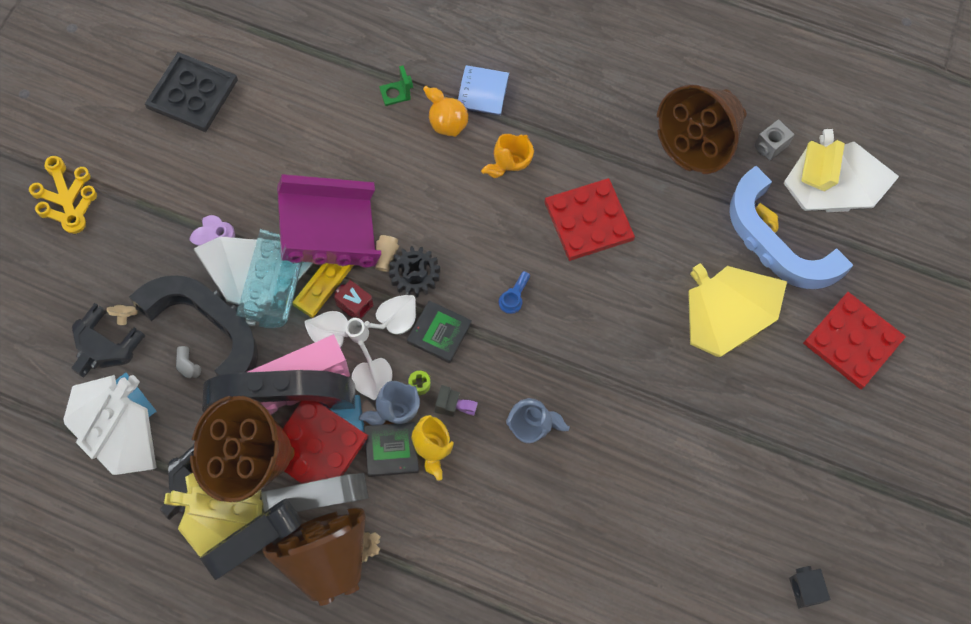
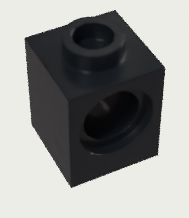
M811 566L796 569L797 574L789 578L798 609L823 604L831 600L821 568L812 570Z

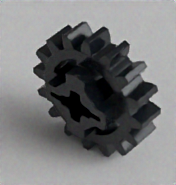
M411 246L410 252L401 249L402 255L395 254V262H390L389 264L391 269L389 271V278H393L391 280L392 286H397L399 293L405 290L406 295H411V292H413L416 298L419 297V292L421 291L427 295L428 287L435 289V282L440 280V275L438 274L440 273V266L437 265V257L431 258V251L423 253V247L415 251L414 247ZM427 266H429L431 270L430 275L427 274ZM400 268L402 269V272H403V274H402L403 277H402V278L399 276V270H400Z

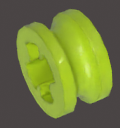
M424 371L413 372L409 377L408 383L414 386L413 383L417 382V378H422V382L424 380L426 382L423 383L422 388H417L418 395L426 394L431 387L429 375Z

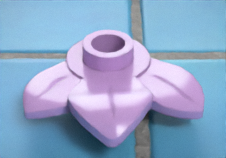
M209 215L203 218V227L193 231L190 241L200 246L218 237L235 238L233 226L229 223L222 222L217 216Z

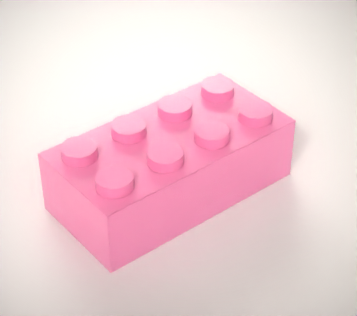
M334 334L248 371L318 370L338 373L347 377L350 376L346 359ZM299 401L260 403L270 414H273L279 407L286 404L294 405Z

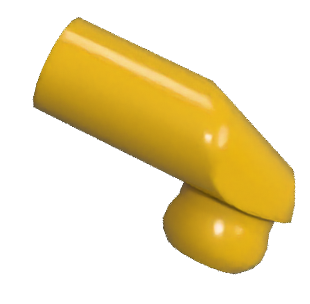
M759 203L755 208L758 216L776 233L779 228L777 214L762 203Z

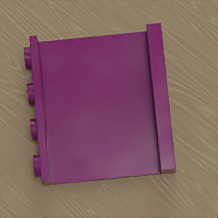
M282 174L277 186L281 261H290L291 263L312 262L318 265L329 263L339 266H376L381 256V250H375L370 203L375 191L374 182Z

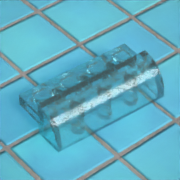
M260 229L236 316L260 322L259 326L265 328H279L287 323L302 262L291 263L290 261H281L279 234Z

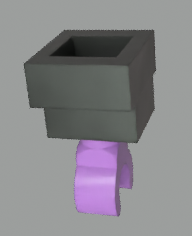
M441 385L434 412L454 417L455 410L458 409L461 412L474 416L478 403L471 400H459L460 392L451 390V387Z

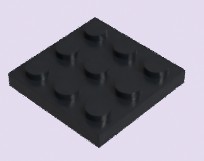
M177 52L145 102V106L156 113L207 132L237 83L238 78L233 73Z

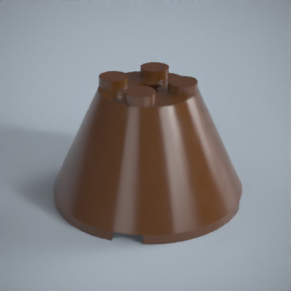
M684 85L669 92L661 101L657 111L660 128L657 132L664 150L676 164L690 172L694 170L702 172V174H711L724 168L734 157L747 113L738 98L727 89L718 90L699 85Z
M228 396L213 403L199 419L192 436V440L195 441L194 456H190L194 477L207 495L218 501L239 502L252 497L281 475L293 459L295 452L286 433L260 402L246 396Z
M348 508V514L339 516L337 511L306 521L274 545L271 542L263 547L264 556L310 600L318 601L319 606L333 602L334 597L342 593L345 595L352 594L359 590L358 583L361 580L366 518L362 508Z

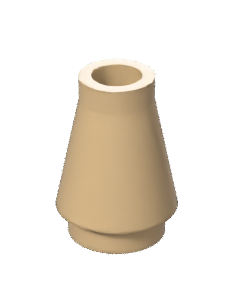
M381 235L379 240L376 241V250H381V256L375 269L389 272V264L393 261L394 255L399 248L398 239Z

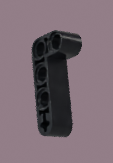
M285 498L209 549L200 557V560L214 580H216L278 537L284 538L295 531L301 525V518L288 499Z

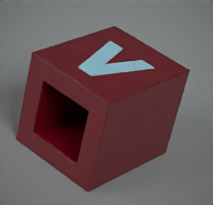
M349 280L346 285L342 284L335 292L336 306L351 318L362 319L374 306L372 296L352 280Z

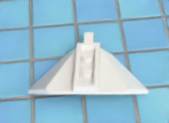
M833 129L823 130V135L819 137L821 145L827 147L834 142ZM851 142L844 145L837 185L822 191L802 182L807 148L786 178L784 185L805 211L826 210V212H845L850 209L873 208L899 176L857 143Z
M218 237L194 248L195 253L227 302L239 305V308H246V322L249 326H255L256 309L277 305L313 264L312 262L291 263L290 261H281L280 242Z
M115 375L73 386L64 416V424L78 438L76 443L91 459L97 458L112 475L157 468L148 409L127 397L140 383L134 375L129 376L128 380L125 377L121 378L118 384H116Z

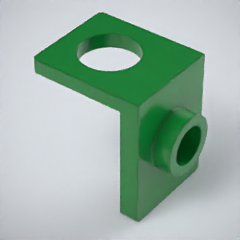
M404 65L399 66L400 81L379 86L385 106L411 100L410 89L413 88L411 76H407ZM390 89L399 91V95L396 98H389L386 93Z

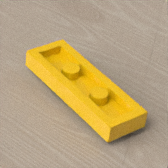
M322 264L292 302L293 306L314 318L354 265Z

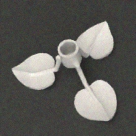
M413 295L394 297L382 303L376 312V318L382 324L369 323V321L364 323L359 318H352L348 321L342 313L337 311L325 312L305 321L307 332L314 342L334 334L340 347L343 345L344 337L348 336L352 341L360 345L368 363H360L355 367L352 373V380L355 383V389L372 400H376L380 389L387 382L392 381V369L383 358L372 361L364 345V341L369 336L368 328L384 329L387 327L390 333L396 335L409 331L416 319V299Z

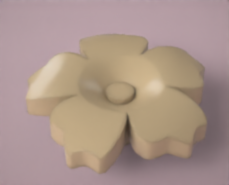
M364 532L362 562H367L368 556L373 557L379 554L380 548L377 544L380 543L379 539L381 536L376 532L372 534Z

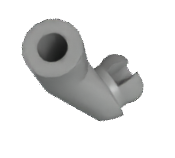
M185 346L177 347V370L187 378L199 377L201 367L197 364L194 365L189 360V348Z

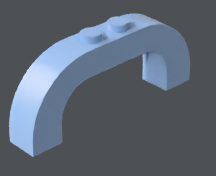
M757 166L749 170L738 183L730 203L732 224L746 247L759 256L760 261L765 267H769L779 278L793 286L805 289H819L830 286L842 279L853 267V264L837 248L820 260L802 259L794 254L758 216L754 203L767 192L772 181Z

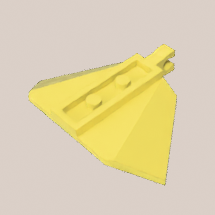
M701 263L693 267L690 275L699 286L688 291L690 345L714 356L722 357L778 320L787 281L730 266L725 267L710 279Z
M193 473L185 477L187 493L172 491L165 494L164 504L185 506V512L178 530L200 557L262 514L261 490L243 501H218L202 490Z

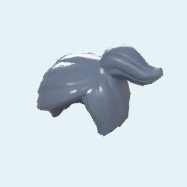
M399 381L387 382L380 389L376 398L377 411H366L359 416V420L366 421L370 425H383L386 421L401 424L412 420L417 414L420 404L416 386L406 385Z
M531 398L523 399L516 403L506 420L510 430L524 443H533L541 440L551 431V427L559 431H569L570 426L565 424L560 414L554 411L549 412L542 402Z

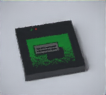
M429 300L409 335L407 343L451 363L472 324V320Z
M415 422L365 426V433L369 435L366 440L368 477L419 473L418 456L411 439Z

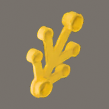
M50 156L46 159L44 166L47 172L53 176L59 194L46 190L40 183L30 185L29 192L36 199L42 198L63 206L65 213L51 209L46 202L38 203L35 211L42 218L48 217L61 222L63 229L68 233H80L86 224V219L83 215L90 203L97 197V192L92 186L83 187L91 175L87 168L78 167L74 172L76 179L68 190L63 177V173L66 170L65 163L58 156ZM81 173H86L83 177H79ZM36 189H40L39 192L34 193ZM81 190L83 198L76 209H74L73 202ZM87 192H92L91 195L85 196ZM42 208H47L46 211L40 212Z

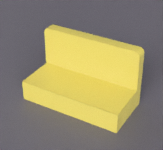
M836 140L825 147L810 141L807 145L802 182L822 191L837 185L845 143Z

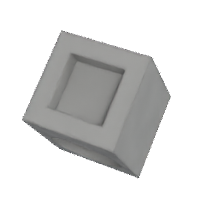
M778 119L759 134L754 146L761 155L772 160L790 145L795 134Z

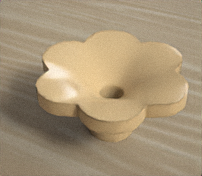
M116 305L114 307H107L109 315L117 316L118 325H126L127 317L138 314V310L133 306Z

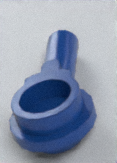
M523 271L513 289H508V291L500 296L499 307L503 312L513 314L521 309V292L530 278L529 273Z

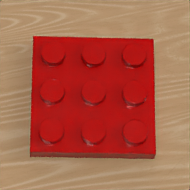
M609 178L545 198V205L569 261L634 241V233Z
M847 292L803 344L862 390L906 336L850 292Z
M301 401L282 429L288 436L295 452L293 459L289 462L284 472L302 484L343 476L369 435L322 403Z

